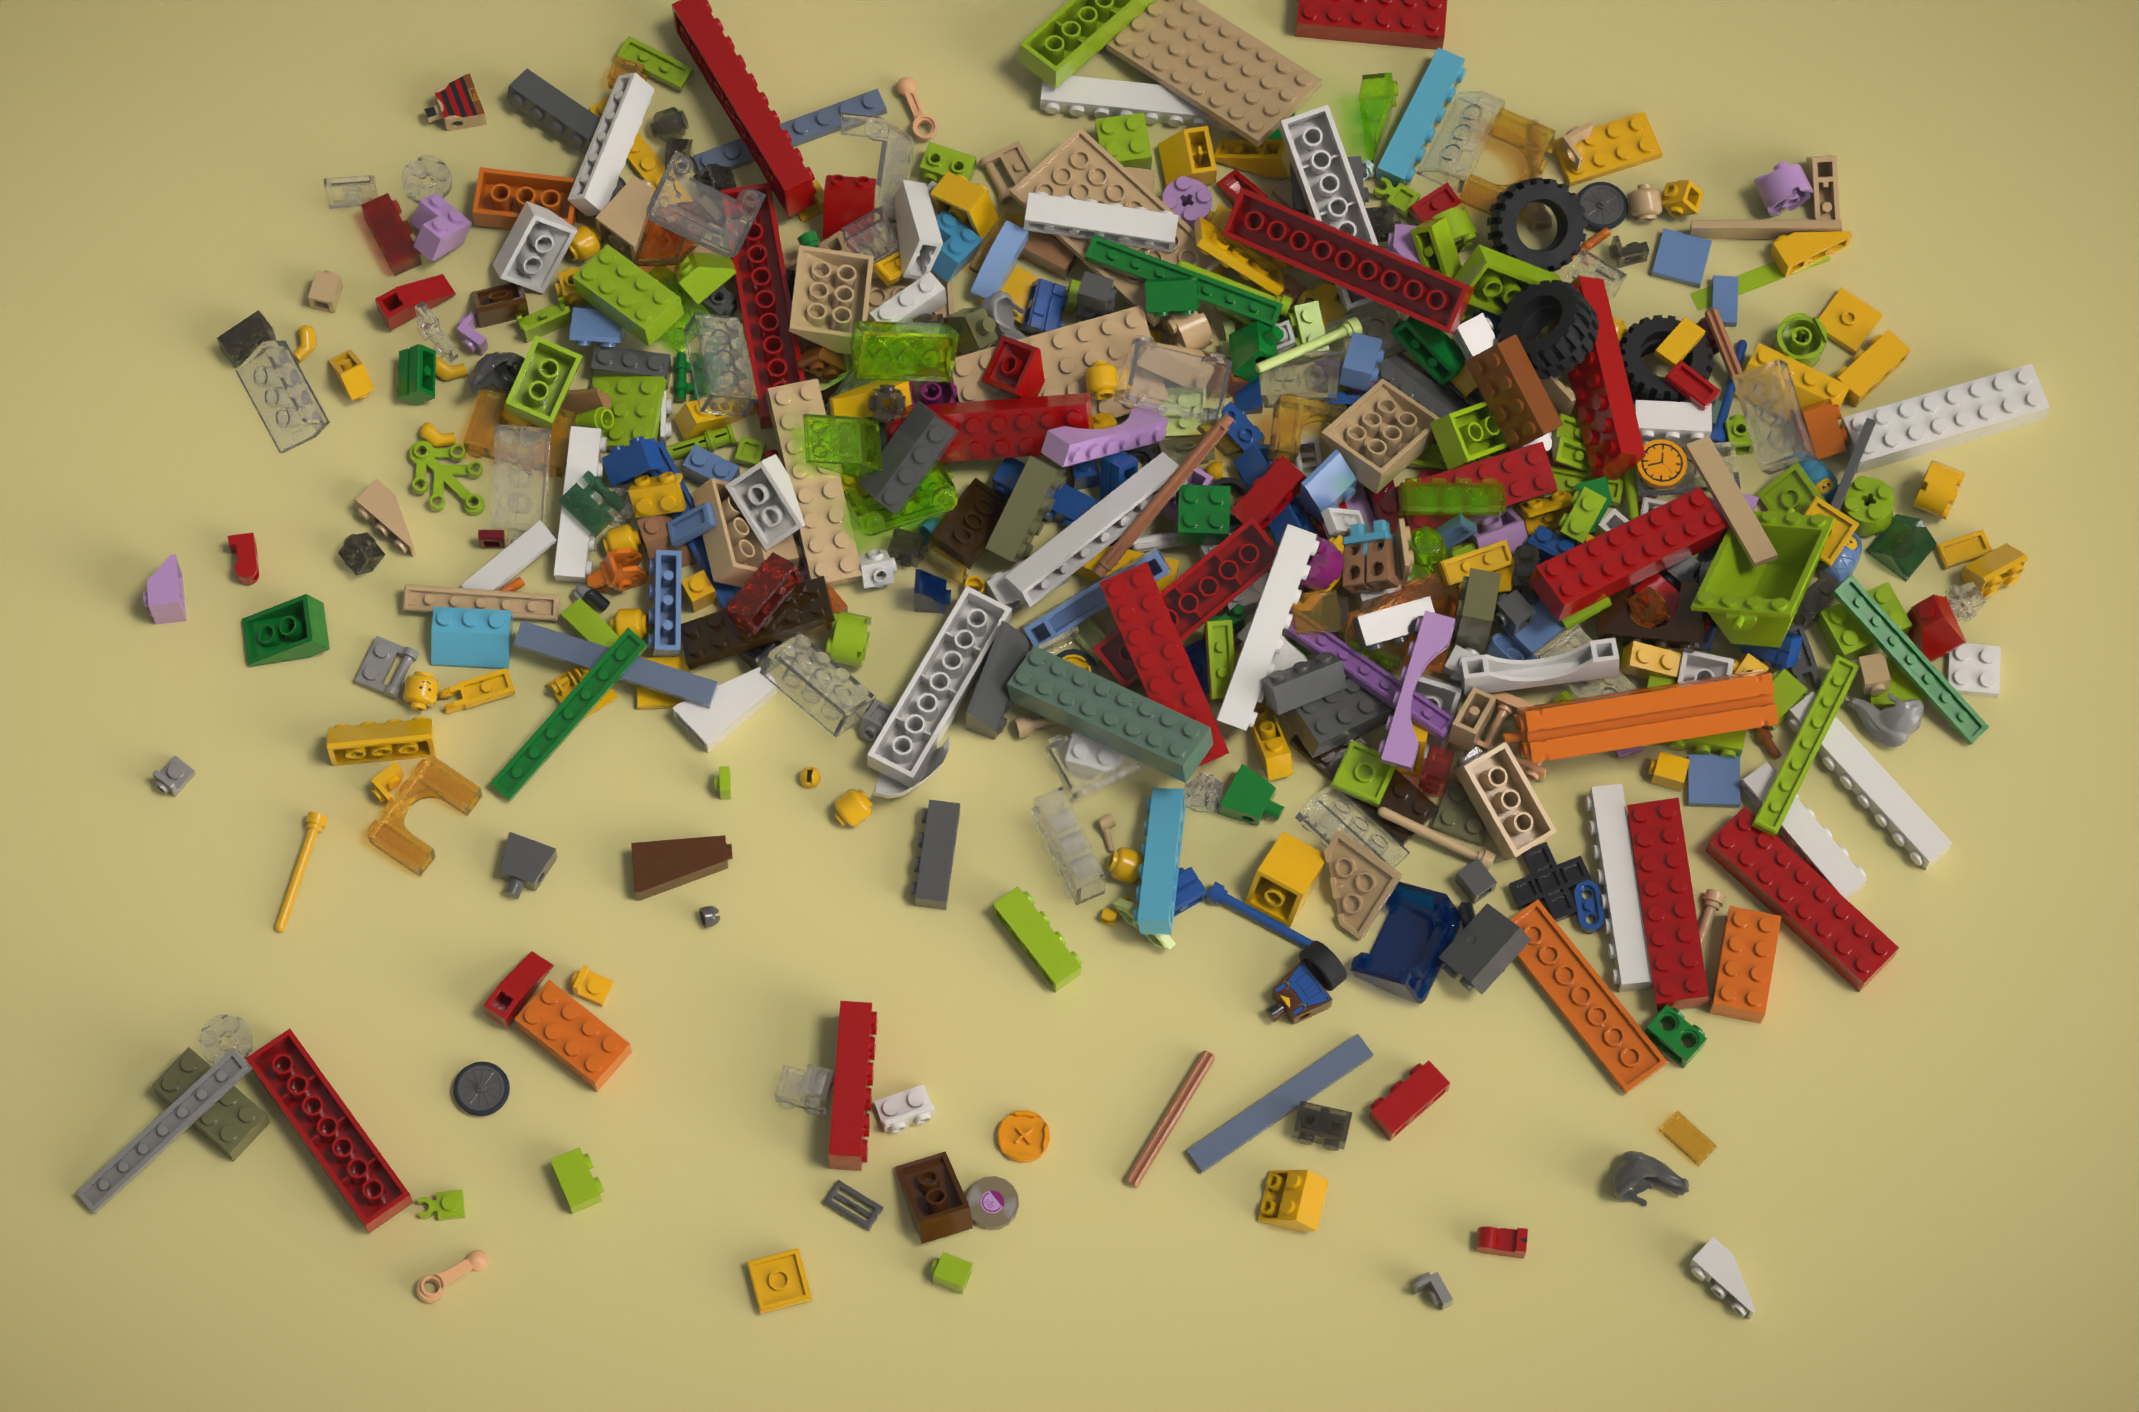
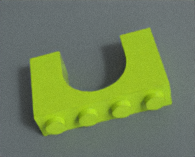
M1649 675L1646 688L1675 683V679ZM1746 730L1651 744L1649 746L1660 744L1669 746L1670 749L1677 751L1688 749L1694 750L1695 753L1700 755L1716 754L1721 757L1735 759L1736 756H1741Z

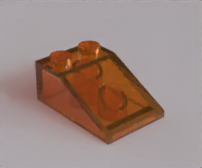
M699 203L653 204L633 263L637 266L680 265L703 241L710 222Z

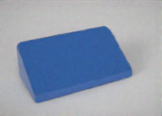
M1258 376L1253 382H1249V384L1234 394L1236 407L1240 408L1245 415L1262 413L1263 401Z

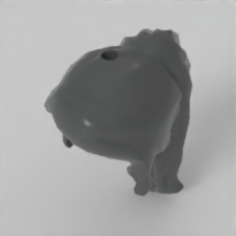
M513 352L486 354L474 366L472 377L468 380L470 391L474 394L478 390L489 388L492 384L497 389L507 391L505 392V397H508L525 358Z
M1625 1152L1620 1158V1165L1612 1174V1190L1616 1198L1625 1202H1636L1644 1207L1647 1206V1201L1638 1197L1637 1194L1644 1192L1648 1188L1652 1189L1653 1185L1664 1187L1677 1196H1683L1685 1192H1689V1184L1686 1178H1681L1665 1163L1642 1152Z

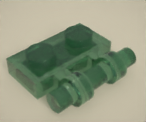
M587 471L582 478L588 483V486L582 489L575 483L558 502L596 538L613 521V517L608 511L613 507L620 513L626 505L619 500L620 496L615 491L611 492L603 484L604 481L599 476L595 477L590 471ZM595 492L605 499L601 505L591 497Z

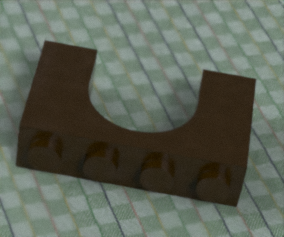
M1681 583L1678 608L1674 617L1667 624L1658 628L1639 626L1630 618L1634 585L1609 596L1612 605L1599 612L1596 631L1599 640L1615 638L1616 644H1630L1636 641L1664 649L1674 648L1680 652L1693 653L1694 651H1701L1707 612L1691 610V605L1701 584Z

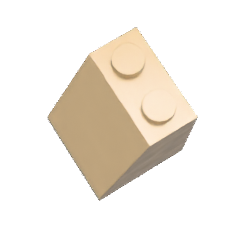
M634 175L595 218L597 231L601 236L600 241L605 245H610L637 266L641 263L656 214L654 188L647 180H640Z

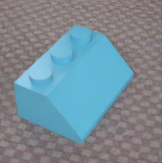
M433 607L431 665L483 669L508 668L509 670L513 631L511 611Z

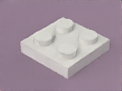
M1965 643L1949 652L1947 681L1959 694L1998 698L2000 691L2001 646Z

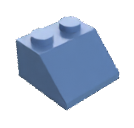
M1335 450L1301 483L1298 503L1320 523L1324 520L1321 514L1323 510L1328 507L1339 508L1338 505L1343 500L1347 502L1356 493L1357 478L1338 450Z

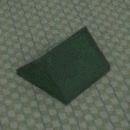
M1896 514L1888 529L1880 533L1865 552L1907 582L1933 551L1937 543L1921 519Z

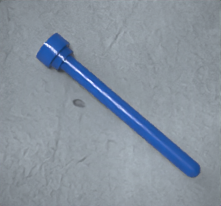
M1743 339L1738 341L1735 350L1741 367L1747 348V342ZM1728 376L1715 427L1712 428L1710 435L1716 449H1724L1727 441L1726 431L1724 430L1725 421L1729 415L1738 379L1731 380L1730 376Z
M1216 881L1206 897L1207 901L1220 905L1224 903L1304 948L1313 942L1308 937L1227 894L1228 891L1224 889L1225 886Z

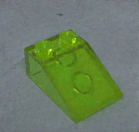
M1392 72L1362 75L1359 104L1367 158L1372 163L1375 161L1391 119L1392 109L1397 105L1398 83L1393 81Z

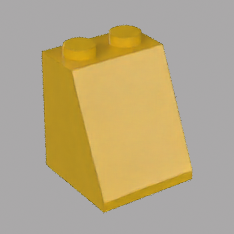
M1283 831L1257 869L1244 903L1291 927L1323 872L1326 864L1324 853Z

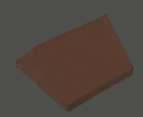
M508 283L471 292L480 328L516 320V316L520 314L522 317L529 315L523 287L520 285Z

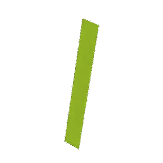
M1827 256L1793 274L1830 261L1831 258ZM1775 261L1735 276L1738 277V295L1786 278ZM1712 286L1690 294L1698 310L1712 306Z

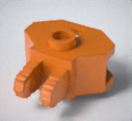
M621 548L607 553L604 561L600 562L601 568L588 575L587 584L598 592H605V590L611 588L617 591H625L645 584L649 575L647 571H643L638 567L642 560L641 553L632 548Z

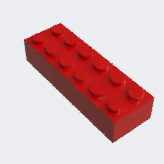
M1298 0L1295 37L1437 50L1439 47L1442 49L1445 37L1447 0Z
M1543 441L1395 487L1412 536L1434 530L1459 514L1470 519L1533 498L1545 496L1558 490Z
M840 1001L829 1142L830 1169L862 1171V1163H867L868 1140H865L864 1137H869L870 1114H866V1111L871 1112L872 1088H868V1086H873L874 1063L870 1062V1060L875 1061L876 1045L875 1037H872V1035H877L878 1024L877 1012L873 1011L872 1003Z

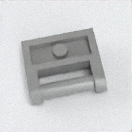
M376 636L355 678V683L389 698L397 699L400 694L399 688L412 662L417 660L419 653L410 647H403ZM397 656L403 657L390 685H385L384 683Z

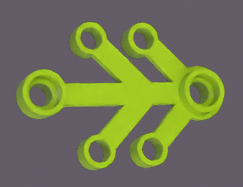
M418 441L411 446L409 450L410 459L416 464V478L413 480L412 486L417 494H424L428 490V482L426 480L427 466L434 472L433 495L430 497V506L433 510L441 511L445 508L446 502L443 496L445 482L464 501V508L467 514L478 516L483 513L485 504L482 496L475 493L471 494L453 476L479 478L483 474L482 464L479 461H471L468 465H442L436 460L438 458H452L455 461H462L466 457L463 445L454 444L451 448H434L427 441ZM421 449L426 450L424 455H419L417 452ZM456 450L463 451L461 455L453 454ZM477 466L480 468V470L478 472H472L471 468ZM420 482L425 484L423 488H417L416 485ZM437 499L442 500L440 505H434L433 502ZM471 500L478 501V504L475 506H472L469 503Z

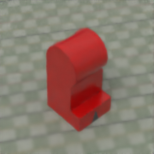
M254 533L229 535L228 543L231 554L237 553L238 561L235 564V572L238 581L243 585H253L258 581L260 574Z
M1479 1227L1477 1229L1476 1250L1485 1254L1524 1259L1527 1250L1528 1229Z

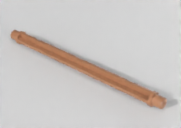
M1225 413L1220 420L1216 421L1202 438L1201 442L1196 445L1161 487L1160 491L1151 499L1120 536L1119 540L1099 561L1100 564L1094 570L1097 575L1103 578L1108 571L1111 572L1128 548L1133 545L1224 434L1228 432V427L1234 421L1232 417Z

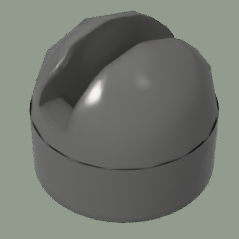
M705 906L699 909L700 919L704 928L712 927L719 922L720 916H715V914L719 913L716 907Z

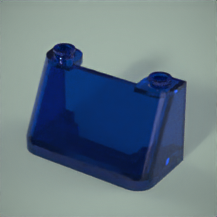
M1398 882L1385 903L1389 913L1370 954L1360 952L1352 960L1350 971L1355 977L1410 1002L1422 1004L1426 1000L1443 964L1438 957L1453 942L1460 927L1461 915L1447 894Z

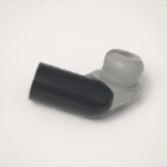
M585 584L577 585L576 590L572 593L575 600L581 598L584 601L586 598L602 612L610 605V601L601 593Z

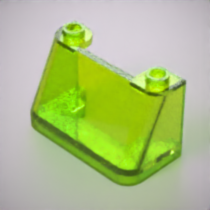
M939 460L920 486L921 490L914 494L901 514L895 515L880 503L873 504L870 494L863 497L858 494L855 487L844 490L850 522L855 532L862 536H874L952 510L958 502L955 485Z

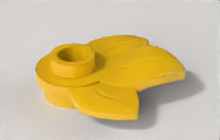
M1321 284L1314 291H1303L1297 300V305L1305 304L1307 299L1318 301L1325 332L1327 321H1337L1345 316L1342 305L1334 299L1338 292L1336 286L1332 284Z

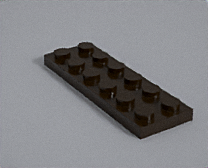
M824 576L682 623L681 640L689 670L836 621L827 581Z
M1297 734L1290 740L1289 744L1332 782L1350 741L1314 758L1311 757ZM1360 736L1352 739L1353 741H1356L1360 744L1372 748ZM1397 769L1394 771L1379 807L1347 795L1402 846L1416 833L1379 816L1378 809L1380 807H1386L1422 825H1425L1439 810L1437 805Z

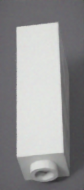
M902 180L894 198L902 276L904 278L919 279L931 271L943 241L926 183Z
M758 667L717 686L710 708L684 701L673 707V716L709 753L778 694V682L769 671L765 673Z

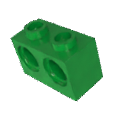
M1668 1005L1660 1011L1645 1029V1034L1682 1068L1687 1066L1707 1041L1705 1033L1700 1027L1688 1023L1682 1012L1676 1008H1670ZM1669 1022L1673 1026V1030H1664L1660 1023ZM1689 1039L1694 1046L1691 1048L1684 1047L1681 1040Z

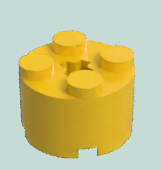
M1931 460L1913 506L1946 520L1951 508L1950 505H1953L1956 499L1958 487H1960L1965 473Z

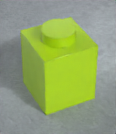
M943 1252L940 1259L935 1258L930 1273L933 1274V1283L963 1294L973 1271V1263Z

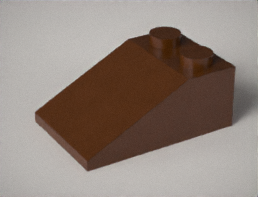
M946 1151L895 1167L913 1224L922 1244L973 1228L970 1206Z

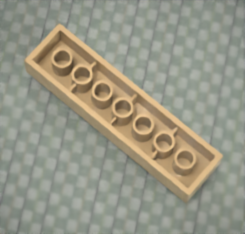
M818 379L768 388L766 398L780 460L790 476L805 526L797 530V534L802 548L807 579L809 581L824 576L828 588L859 582L863 574Z

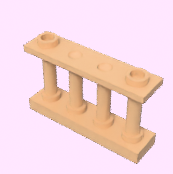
M1504 691L1489 693L1497 697L1495 707H1497L1498 712L1484 742L1478 740L1472 751L1481 754L1493 747L1507 715L1518 714L1517 708L1530 707L1535 704ZM1518 742L1511 743L1510 749L1525 776L1534 781H1537V779L1544 781L1547 769L1541 767L1542 762L1531 763L1518 757ZM1454 745L1455 747H1457V748H1459V749L1465 750V749H1463V748H1461V747H1459V746H1457V745Z

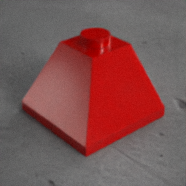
M1002 335L981 381L1015 398L1038 397L1045 382L1041 350Z
M1933 594L1912 606L1908 611L1907 616L1912 623L1908 634L1909 639L1930 662L1967 643L1946 597Z

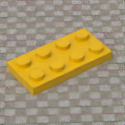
M1645 111L1593 127L1590 137L1574 145L1583 158L1579 170L1575 169L1560 148L1563 137L1552 140L1551 144L1569 187L1662 158L1663 154Z
M1199 217L1194 223L1196 246L1203 254H1211L1217 258L1221 265L1226 268L1231 267L1235 269L1243 279L1254 281L1268 294L1273 293L1278 296L1283 292L1284 284L1280 266L1247 245L1222 235L1223 230L1204 218Z

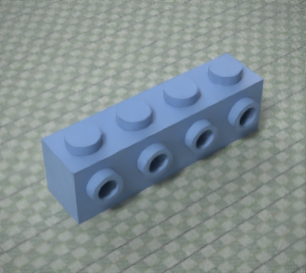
M656 550L653 559H649L648 574L653 575V584L648 586V599L653 600V609H648V624H652V634H648L647 644L649 646L647 648L652 649V657H678L681 650L682 551Z

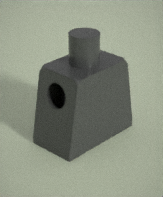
M509 832L500 867L501 879L508 881L504 893L511 898L519 899L523 887L536 891L557 860L556 848Z

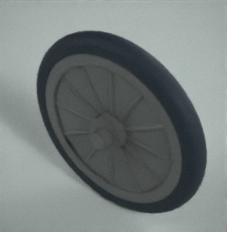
M1591 183L1585 186L1578 194L1579 199L1577 203L1579 206L1583 205L1585 212L1582 213L1583 220L1587 219V226L1593 229L1615 228L1623 222L1627 215V198L1617 186L1611 183Z
M475 1062L466 1066L457 1075L453 1086L454 1098L459 1107L475 1116H487L497 1112L506 1103L510 1092L509 1080L504 1071L497 1065L489 1062Z

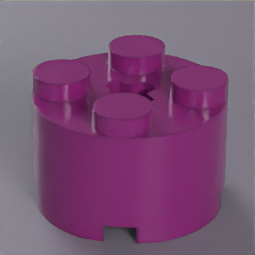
M925 368L917 371L911 377L909 388L912 405L910 406H915L918 401L924 405L957 403V387L948 373L945 374L937 368Z
M1317 536L1316 540L1320 542L1315 556H1309L1306 565L1311 566L1306 581L1301 579L1300 585L1314 591H1322L1331 587L1330 584L1334 580H1338L1342 573L1344 562L1342 553L1334 543Z

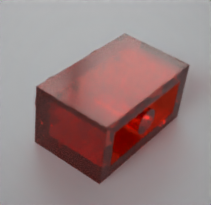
M1430 745L1418 789L1423 794L1430 797H1443L1455 751Z

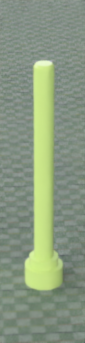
M1356 317L1349 318L1343 321L1339 329L1255 364V370L1258 373H1262L1343 337L1351 339L1353 332L1363 333L1362 325Z

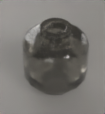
M676 107L656 112L653 116L654 122L650 123L654 137L659 136L665 143L684 137L686 129H689L684 111H679Z

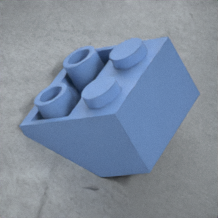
M588 306L573 307L569 340H575V345L589 346L594 341L600 342L602 347H616L618 343L624 340L625 329L597 308Z

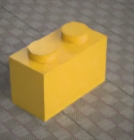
M1633 641L1623 648L1619 672L1648 679L1649 675L1676 679L1679 674L1682 653Z

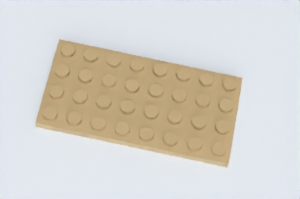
M1157 0L1150 4L1141 15L1134 19L1132 23L1106 45V50L1257 147L1279 128L1281 120L1289 118L1322 86V79L1196 0Z
M1081 127L1074 131L1010 190V196L1025 209L1029 192L1035 193L1040 191L1050 196L1059 197L1067 195L1077 200L1093 199L1103 204L1119 203L1123 207H1144L1149 211H1170L1175 214ZM1179 216L1173 253L1126 246L1175 265L1178 261L1183 260L1211 272L1221 265L1217 258L1211 254L1205 255L1197 248L1195 231ZM1054 235L1094 273L1113 279V289L1117 290V294L1130 306L1142 305L1146 320L1153 327L1165 317L1154 316L1153 312L1147 313L1144 282L1084 260L1091 240Z
M1142 305L1018 340L1041 350L1045 382L1038 397L1088 393L1084 373L1088 368L1092 367L1091 364L1093 362L1106 361L1107 364L1116 367L1120 387L1114 393L1115 396L1110 399L1096 400L1095 397L1090 395L1093 416L1099 413H1113L1114 417L1117 418L1130 414L1133 408L1145 405L1152 408L1170 402L1163 377L1135 364L1133 361L1145 342H1152ZM997 346L947 360L954 385L957 387L958 402L1015 398L981 381Z

